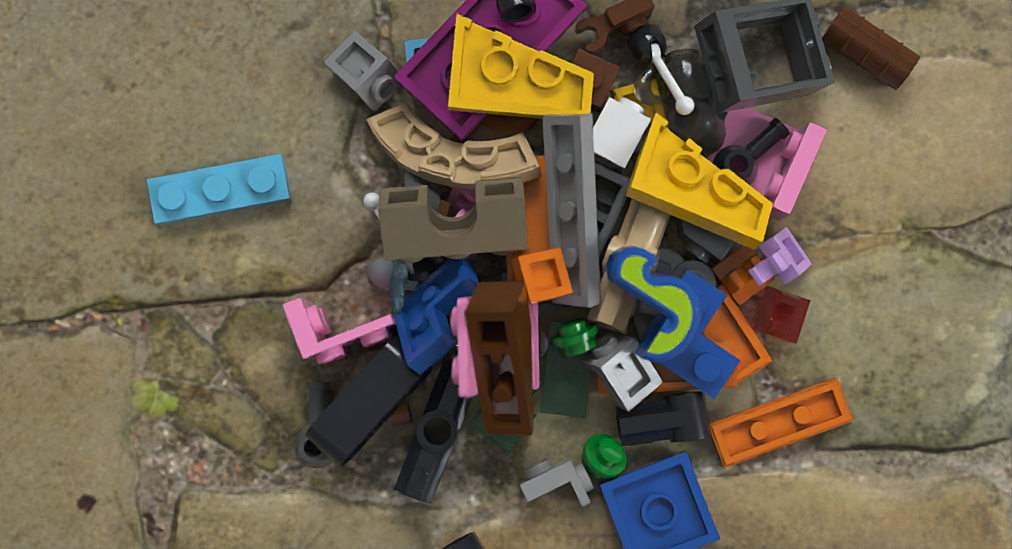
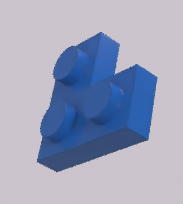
M468 257L448 259L392 309L407 366L420 375L433 363L442 360L449 349L455 345L446 316L452 312L454 307H457L458 298L472 296L479 282L472 262Z
M687 269L680 280L688 283L698 296L701 319L694 337L687 347L673 359L659 363L715 399L741 360L702 335V332L727 295ZM659 312L657 313V315L655 316V318L653 319V321L651 322V324L639 340V345L648 333V331L650 330V328L652 327V325L654 324V322L661 315Z

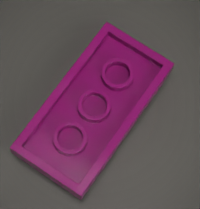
M465 0L393 76L394 80L463 142L488 114L448 110L456 13L471 19L473 23L493 32L498 31L512 37V40L539 52L541 50L547 52L586 11L588 5L583 0H534L536 10L531 16L519 22L505 23L499 16L496 0Z

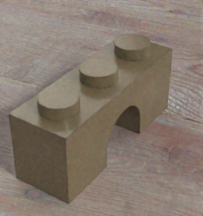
M522 177L475 181V204L468 213L459 217H446L434 210L429 200L428 185L380 189L378 213L385 261L398 260L402 263H413L424 257L444 256L448 259H462L470 254L487 252L503 256L513 254L517 250L528 249Z

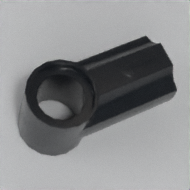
M695 391L663 396L664 400L638 403L630 411L616 406V420L621 446L648 444L669 439L671 443L710 438L711 432L705 393Z

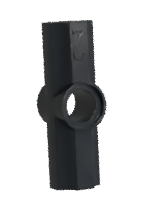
M445 358L423 415L417 424L416 433L394 487V490L403 495L432 504L473 396L459 397V385H455L452 379L453 361ZM436 417L443 418L451 427L450 438L440 444L430 441L425 431L428 421Z

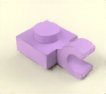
M785 227L759 245L763 252V260L748 271L758 286L774 275L779 276L785 285L801 275L812 263L789 229Z

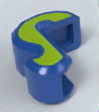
M632 245L622 246L614 250L608 257L606 263L608 280L661 314L638 346L635 354L641 359L654 363L673 359L687 347L694 337L701 319L699 298L688 283L669 274H651V267L658 263V259L654 254L640 247Z

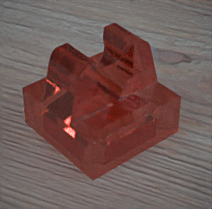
M766 286L762 290L751 328L753 331L797 344L811 300Z

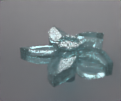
M395 260L393 261L389 291L391 292L390 297H392V314L400 315L404 298H406L404 290H418V281H407L406 264Z

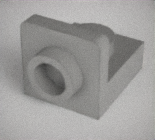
M354 31L323 62L372 111H376L385 101L389 100L400 87L393 77L398 72L386 56L357 31Z
M614 332L599 337L597 339V346L581 358L585 368L598 373L618 406L627 411H630L663 383L651 362L641 359L635 354L639 346L637 340L626 335Z

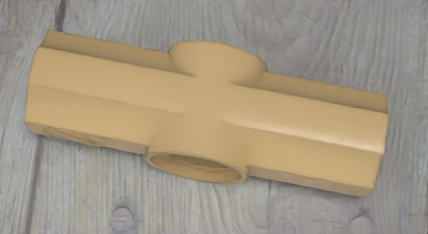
M631 199L618 236L614 235L606 250L601 270L604 275L600 283V304L591 307L587 317L589 322L596 323V325L606 330L626 335L639 299L608 280L606 272L608 257L614 250L622 246L632 245L651 252L659 261L660 250H658V247L671 216L670 214ZM657 265L651 267V274L655 273Z

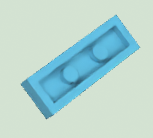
M282 154L147 179L154 224L158 226L292 200L285 159Z

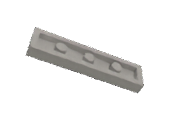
M592 114L543 115L549 249L561 247L573 291L572 294L552 299V303L589 308L600 304Z

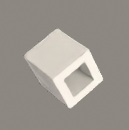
M609 97L593 127L595 162L618 174H622L651 120L643 115L645 110L640 105L626 98H620L619 101H616Z

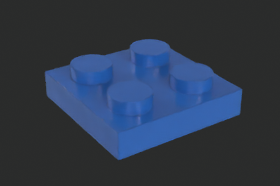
M681 451L598 483L623 549H697L720 540L686 451Z

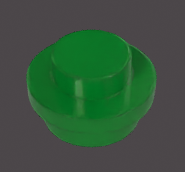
M576 318L558 326L559 333L552 338L554 347L560 348L564 357L575 356L597 346L598 342L595 335L598 333L596 323H586L584 318Z
M597 433L585 442L581 461L585 470L591 476L598 479L614 478L625 469L626 454L621 444L614 437L604 433Z

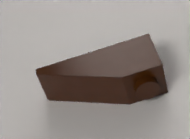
M525 281L478 282L464 314L485 434L532 435L534 430L532 337Z

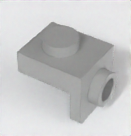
M549 458L526 468L524 472L527 478L519 481L528 502L570 482L583 507L591 503L586 492L594 489L583 464L581 463L574 467L569 458L554 465L551 464Z

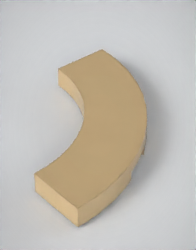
M408 102L366 119L374 137L386 154L407 171L436 184L455 188L475 189V181L522 177L523 182L542 176L540 166L523 132L497 140L465 141L464 144L441 137L439 132L421 121Z

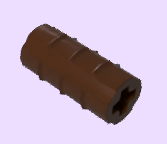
M846 6L841 9L822 36L823 42L837 50L838 54L844 55L856 63V67H862L874 75L875 79H880L895 90L906 80L921 57L904 46L903 42H898L885 33L884 29H879L867 21L865 16L861 17Z

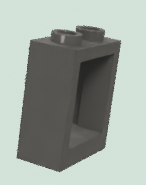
M777 0L717 10L694 26L718 114L809 96L834 83L831 61L826 55L819 30V19L814 11L811 0ZM780 23L796 82L754 90L738 30Z

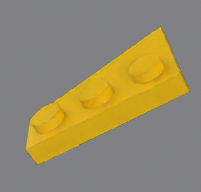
M456 13L448 110L543 119V115L591 113L593 72L542 50L539 52L512 40V37L498 31L493 32L473 23L471 19Z
M655 112L649 122L625 196L756 250L763 242L773 203L731 170H720L700 154L703 148L690 138L684 142L666 128L669 122Z

